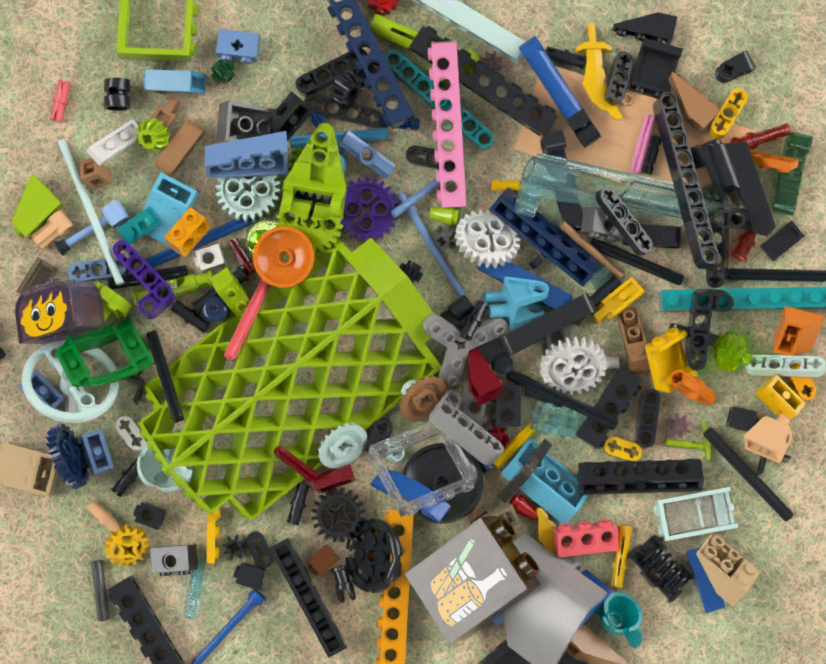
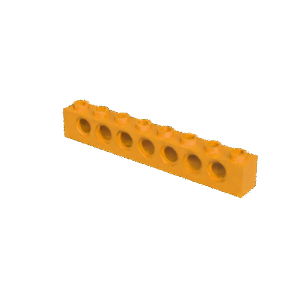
M389 509V513H385V522L392 527L398 524L404 527L403 535L398 536L403 548V555L400 557L402 574L396 578L395 582L390 583L388 589L384 590V596L380 595L379 608H383V616H379L378 629H382V637H377V649L381 650L380 658H376V664H405L410 586L405 573L411 569L414 518L412 510ZM390 554L389 562H392V554ZM391 587H398L401 594L397 598L389 595ZM395 607L399 610V616L397 618H390L387 611ZM388 629H396L398 636L395 639L388 638L386 635ZM388 649H394L397 656L395 659L390 660L386 658L385 652Z

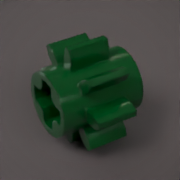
M220 59L211 67L213 72L211 76L218 84L221 81L227 84L235 76L233 72L235 67L229 60L224 62Z

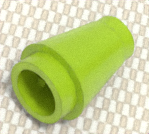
M431 207L430 219L448 224L449 226L458 225L460 209H456V207Z

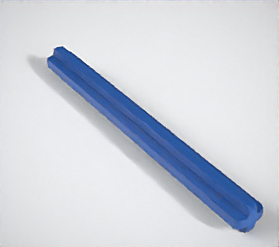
M241 217L239 221L235 219L208 231L191 251L247 227L254 222L249 217L247 223H245L244 218ZM170 248L145 259V261L152 268H155L181 255Z

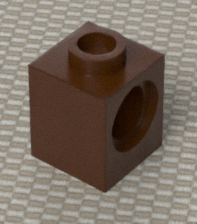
M325 544L308 560L310 563L308 568L315 575L319 573L322 576L340 558L328 544Z

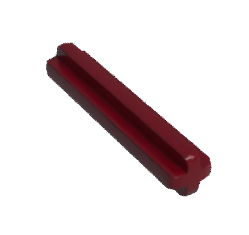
M277 446L274 449L273 453L278 459L307 481L314 482L317 479L318 474L283 446Z

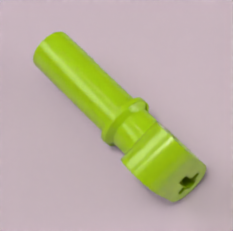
M375 14L370 26L374 35L406 49L409 48L418 34L417 31L378 14ZM432 42L428 44V48L432 47ZM441 79L439 85L444 83L446 79Z

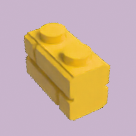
M777 374L765 380L755 392L778 417L780 414H784L791 419L805 405V402Z

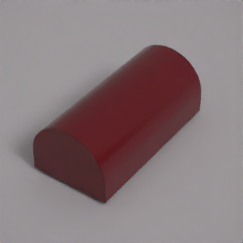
M347 464L319 474L317 479L314 480L313 485L316 492L320 494L325 492V490H332L334 487L337 488L352 483L356 479L351 464Z

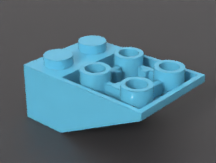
M160 173L151 190L144 210L151 207L161 224L145 235L169 246L164 236L190 207L193 208L200 195L198 191Z

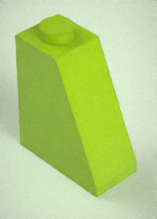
M34 174L29 178L12 220L15 226L13 230L21 238L25 236L30 239L36 231L47 223L51 215L64 207L58 198Z

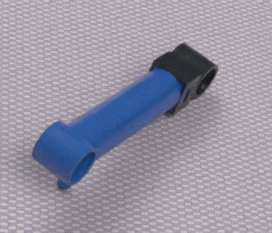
M534 36L518 47L534 70L582 146L586 148L602 138L537 37Z

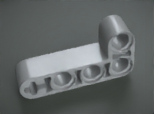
M448 390L429 414V420L481 463L488 466L492 465L504 452L503 445L461 412L458 408L462 403V397L458 392Z

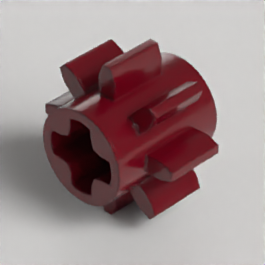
M492 426V429L487 430L489 434L503 445L504 449L508 446L509 436L505 434L506 429Z

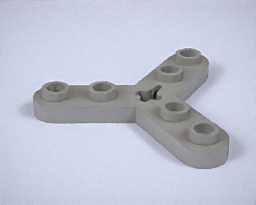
M429 315L422 324L423 329L430 337L447 347L439 373V378L446 383L447 388L455 386L460 381L469 350L502 336L508 329V324L503 317L489 318L482 321L481 326L475 331L472 340L467 341L460 337V329L439 315ZM455 340L460 341V342H463V343H462L461 345H460V344H457V343L455 342Z

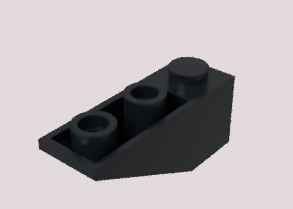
M657 12L615 23L611 31L616 32L615 34L621 37H627V35L635 36V39L639 41L647 38L670 44L673 40L678 17Z

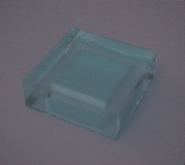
M605 266L591 277L590 280L593 287L598 290L612 275Z

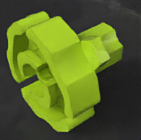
M96 281L89 291L83 290L82 292L84 296L95 302L85 320L98 329L102 328L110 315L121 321L122 316L126 317L132 308L128 301L107 286H102L101 283Z

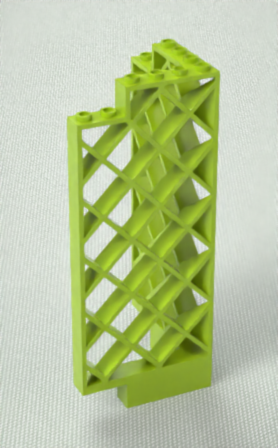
M335 236L337 242L333 243L330 241L331 248L324 245L325 250L321 252L317 247V251L314 253L315 260L312 271L303 282L289 288H279L271 285L237 355L238 359L234 369L223 370L227 361L224 353L243 314L239 317L235 314L230 316L224 323L220 324L168 366L184 419H186L182 432L172 433L175 423L171 417L167 401L165 400L163 404L159 399L164 393L159 375L157 374L143 386L147 391L145 396L152 404L154 410L138 422L142 430L139 433L148 442L147 446L149 449L156 453L154 454L155 459L161 465L163 464L161 468L168 477L172 475V480L179 488L182 486L185 488L183 490L190 500L195 499L194 503L201 511L205 509L211 515L228 502L231 506L236 505L235 510L242 518L246 516L252 521L305 479L292 468L282 475L271 476L274 462L281 461L275 456L273 451L279 446L282 430H300L297 444L285 445L283 447L315 471L322 465L318 456V447L321 444H311L315 429L332 428V430H336L338 425L343 427L345 423L349 425L354 423L356 425L359 424L366 430L402 401L401 389L406 382L417 379L422 380L424 376L430 377L441 369V365L425 344L432 337L425 332L422 326L425 318L434 314L408 276L372 238H369L351 252ZM346 263L356 272L343 274ZM328 266L325 276L313 278L315 272L322 267ZM368 287L378 296L377 298L364 299ZM350 290L346 301L333 303L336 292ZM318 294L315 305L303 306L306 295ZM288 298L285 308L273 309L274 305L280 300ZM380 302L384 303L394 317L393 319H376ZM340 319L336 331L323 332L327 320ZM309 322L305 334L293 335L297 323ZM278 326L275 337L263 338L267 327ZM389 333L384 351H368L372 334ZM404 333H406L417 349L400 350ZM340 334H357L352 351L335 352ZM299 351L294 364L283 365L287 352ZM268 354L264 367H253L257 355ZM208 360L204 372L194 373L197 366ZM396 364H411L409 373L400 381H391ZM364 365H380L376 381L359 382ZM331 366H348L344 383H327ZM299 367H316L312 384H294ZM247 384H258L253 397L242 398ZM228 386L223 399L212 400L217 387ZM198 389L193 402L183 403L187 390ZM371 396L369 406L361 412H351L355 397ZM340 397L336 413L319 414L323 398ZM308 398L304 415H286L290 399ZM275 400L272 416L253 417L256 401ZM217 416L212 430L201 431L206 417ZM268 431L264 447H246L249 432ZM234 433L231 448L212 449L215 434ZM165 449H175L171 462L164 452ZM260 462L257 477L238 478L242 463ZM227 464L224 479L205 480L208 465ZM193 466L191 480L188 482L174 467ZM253 492L251 500L245 505L234 495L235 493Z

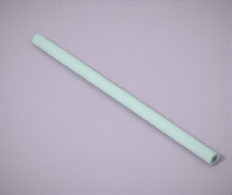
M65 139L58 141L68 169L117 286L122 285L124 281L83 181L80 180L79 171Z

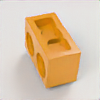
M190 207L164 238L171 249L185 258L211 227L204 216Z

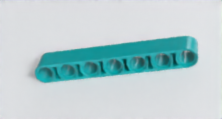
M388 51L385 58L393 74L432 109H436L434 101H431V89H434V82L430 81L427 75L399 51ZM391 57H396L399 59V63L391 65L388 60ZM406 70H411L414 72V76L406 78L403 73ZM421 83H426L429 89L421 91L418 86ZM444 99V103L440 106L447 110L452 107V103L448 99ZM461 106L462 135L478 149L488 150L493 144V134ZM446 120L450 125L453 126V123L450 120ZM469 122L475 128L472 131H466L463 126ZM487 136L490 142L486 145L481 144L479 137Z

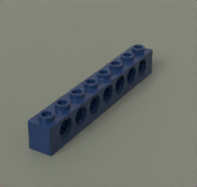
M327 0L329 7H327L328 12L332 18L336 17L339 23L336 27L341 36L345 35L348 41L345 45L350 54L354 53L357 59L354 62L358 71H363L365 74L364 83L368 90H373L375 96L372 98L377 108H382L384 112L382 118L386 126L390 125L393 130L413 120L414 113L357 1L341 0L336 2L334 0ZM344 12L352 14V17L348 20L343 19L341 16ZM353 30H360L361 35L355 38L350 35ZM367 47L371 52L368 55H361L360 49ZM372 65H377L380 68L377 73H371L368 69ZM381 83H386L389 86L386 91H380L377 87ZM390 101L398 103V107L393 110L389 109L386 105Z

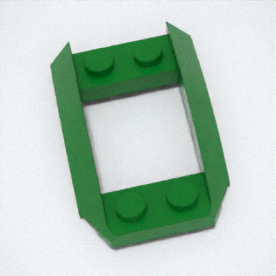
M129 315L125 317V320L117 324L112 323L97 331L76 337L68 336L62 347L59 346L55 352L73 387H95L114 383L137 374L155 364ZM119 340L131 364L104 375L91 377L79 352L96 349Z

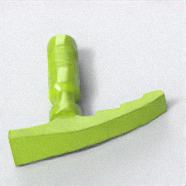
M701 422V427L703 428L704 433L707 430V427L704 422ZM705 437L704 443L666 439V446L704 449L705 460L710 461L711 444Z

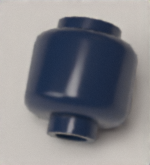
M210 297L203 303L202 314L210 323L221 324L228 319L230 308L222 298Z

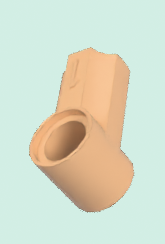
M59 210L51 215L47 223L31 237L44 250L58 237H62L71 231L74 225Z

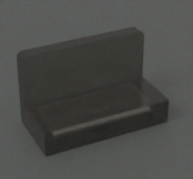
M37 257L16 292L38 303L41 295L43 297L59 269Z

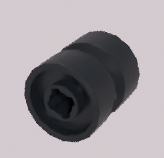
M126 78L104 79V92L107 93L104 96V109L112 111L129 110L130 97L127 94L130 92V80Z

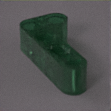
M791 132L787 136L782 156L798 159V167L789 173L779 172L772 212L791 216L794 214L805 158L810 152L813 136Z

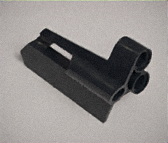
M721 138L690 148L695 168L698 169L706 166L723 207L731 208L726 190L731 187L738 190L743 208L748 211L750 216L748 223L740 229L767 237L775 229L776 225L747 141L722 143ZM734 215L735 221L742 223L743 217Z

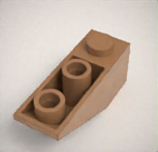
M672 72L668 81L677 98L685 121L702 133L720 110L715 102L704 98L698 88L691 87L686 83V79L682 75Z
M637 307L625 309L618 315V321L630 373L649 371L650 366L645 349L647 342Z
M584 624L576 632L566 649L576 660L589 664H628L620 654L614 652L603 639H600L592 632L589 626Z

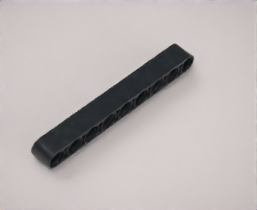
M665 92L654 102L653 111L694 264L699 269H707L716 263L719 254L678 101L673 93ZM698 235L703 238V241L699 239ZM704 255L708 257L709 261L704 258Z

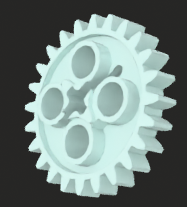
M278 175L254 176L249 180L245 179V176L217 178L220 185H215V188L220 191L216 193V197L220 199L218 201L219 206L224 205L222 210L223 212L229 211L228 215L230 218L236 214L237 221L243 217L245 223H247L248 218L251 217L252 221L255 222L256 216H259L262 220L264 212L270 215L269 208L276 209L273 202L280 201L276 196L281 194V190L277 189L281 187V183L277 181L279 179ZM232 186L239 187L236 192L229 191ZM246 188L252 189V191H251V192H249V191H247V190L245 191V189H246ZM260 188L268 189L264 194L258 193ZM246 200L252 201V204L248 207L242 206V203Z

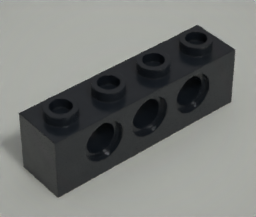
M620 367L594 405V408L605 412L606 404H612L615 412L611 416L617 418L621 412L624 414L630 406L628 401L631 396L636 397L642 388L639 385L641 380ZM618 387L625 389L626 395L624 398H619L616 395ZM586 417L575 436L594 449H597L598 446L602 448L608 439L606 434L609 430L613 431L614 429L604 425L601 432H596L593 428L595 420Z

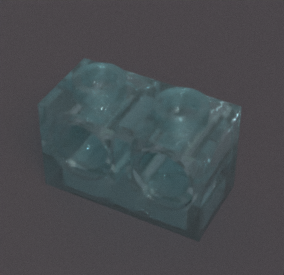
M543 402L542 406L535 405L531 430L575 438L580 414L573 413L572 409L562 406L561 410L554 409L555 405ZM545 413H547L549 416L548 421L546 423L543 420V416ZM564 417H566L567 419L566 426L562 425V420Z

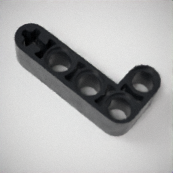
M360 49L361 55H368L364 49ZM347 52L297 78L295 85L297 92L301 96L306 97L311 93H316L330 86L335 81V77H338L340 74L335 69L338 64H344L347 67L346 70L357 73L361 78L364 73L363 71H358L353 60L355 57L354 53L350 54ZM370 66L369 72L376 73L374 66ZM326 73L329 77L326 81L318 80V75ZM312 77H314L315 83L317 84V85H315V86H314V83L312 82V79H311ZM303 82L308 84V89L305 90V88L302 87Z
M719 207L708 214L713 235L719 233L722 236L721 243L715 241L722 261L721 263L716 262L706 269V282L711 288H719L728 281L729 228H741L748 223L750 216L744 208ZM716 212L722 215L721 223L714 219ZM735 213H739L742 215V223H737L735 221ZM716 274L717 277L721 278L719 282H717V279L714 278Z
M701 288L692 293L685 350V361L692 370L699 371L706 365L712 311L727 312L734 305L733 298L724 290ZM701 295H707L706 302L699 304L698 298ZM721 297H727L726 304L718 305ZM699 315L705 316L703 323H695ZM696 336H702V341L700 343H693V339ZM697 355L699 360H696L695 363H693L692 359H695Z
M462 295L447 306V310L464 328L467 322L466 317L468 314H471L474 307L469 299ZM496 339L477 347L485 361H489L491 367L493 359L498 354L506 353Z

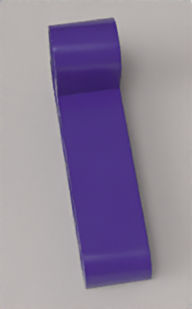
M123 240L116 242L113 246L114 255L148 291L139 301L138 309L146 319H155L173 303L175 293L170 285L128 242ZM122 250L128 253V255L130 256L128 259L123 253H121ZM142 263L139 269H133L134 264ZM149 277H155V281L153 283H146V280ZM169 291L167 297L160 298L161 292ZM147 305H154L150 312H145Z

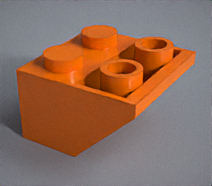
M785 306L773 335V352L796 356L811 350L825 316Z

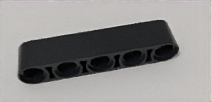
M585 293L499 338V341L507 356L510 357L591 315L597 310L588 293Z

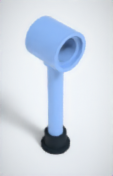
M116 200L101 210L104 217L100 218L99 222L101 227L109 223L112 228H115L126 222L129 216L120 201ZM92 224L67 240L63 239L59 242H54L60 254L64 256L65 252L70 250L72 245L94 232Z

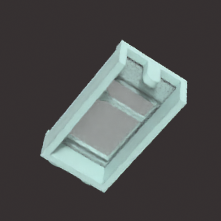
M722 487L655 500L656 505H653L655 517H659L660 525H657L659 537H663L664 541L738 528V523L734 522L732 512L734 511V505L730 502L728 492L731 491V487Z

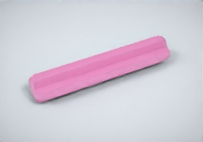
M652 115L644 117L630 167L632 173L639 174L641 172L656 117Z

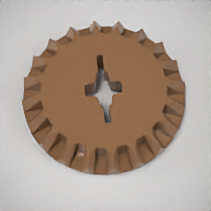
M433 375L430 377L424 376L422 380L417 379L415 384L411 383V388L405 389L406 394L401 396L402 401L399 403L402 415L412 422L428 419L435 405L447 392L446 383L438 376L435 377Z

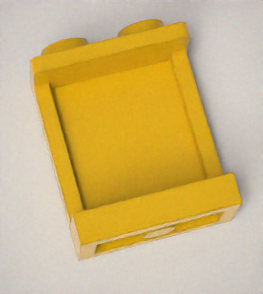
M670 328L665 334L653 338L650 343L645 345L655 390L670 393L677 389L671 385L669 377L673 371L678 369L685 371L689 375L697 376V371L687 366L681 339L687 336V331Z

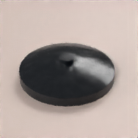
M435 443L421 448L411 456L402 473L424 485L450 505V510L439 524L456 522L469 515L478 505L483 493V474L479 463L464 448L450 443ZM406 501L409 508L417 516L426 521L438 523L423 515L422 509Z

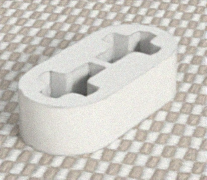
M120 417L116 421L117 431L132 450H142L146 441L139 433L141 429L131 417ZM122 420L126 422L130 421V424L128 425L131 429L130 433L127 431V429H121V426L123 425L121 422ZM132 434L137 438H142L140 447L138 445L133 446L134 439L131 436Z

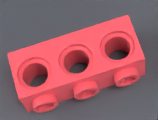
M602 519L597 523L583 521L579 522V525L560 524L559 527H552L553 551L558 558L618 551V527L611 520ZM604 532H609L607 537L601 538ZM589 534L586 540H581L583 535ZM565 536H569L568 541L561 542Z

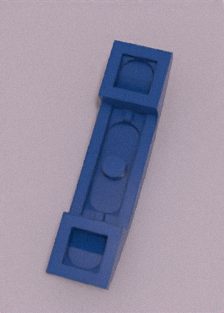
M381 469L370 483L372 487L388 495L391 492L422 509L423 515L438 523L441 522L451 508L446 501L424 485L392 470Z

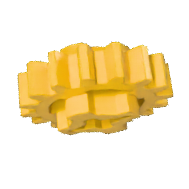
M125 524L123 529L117 526L116 532L110 531L111 537H105L107 543L104 544L106 557L110 558L112 564L117 562L118 567L125 563L126 567H129L131 562L137 565L136 560H144L142 554H148L147 547H150L147 534L143 532L141 527L137 529L135 524L131 528H128V525Z

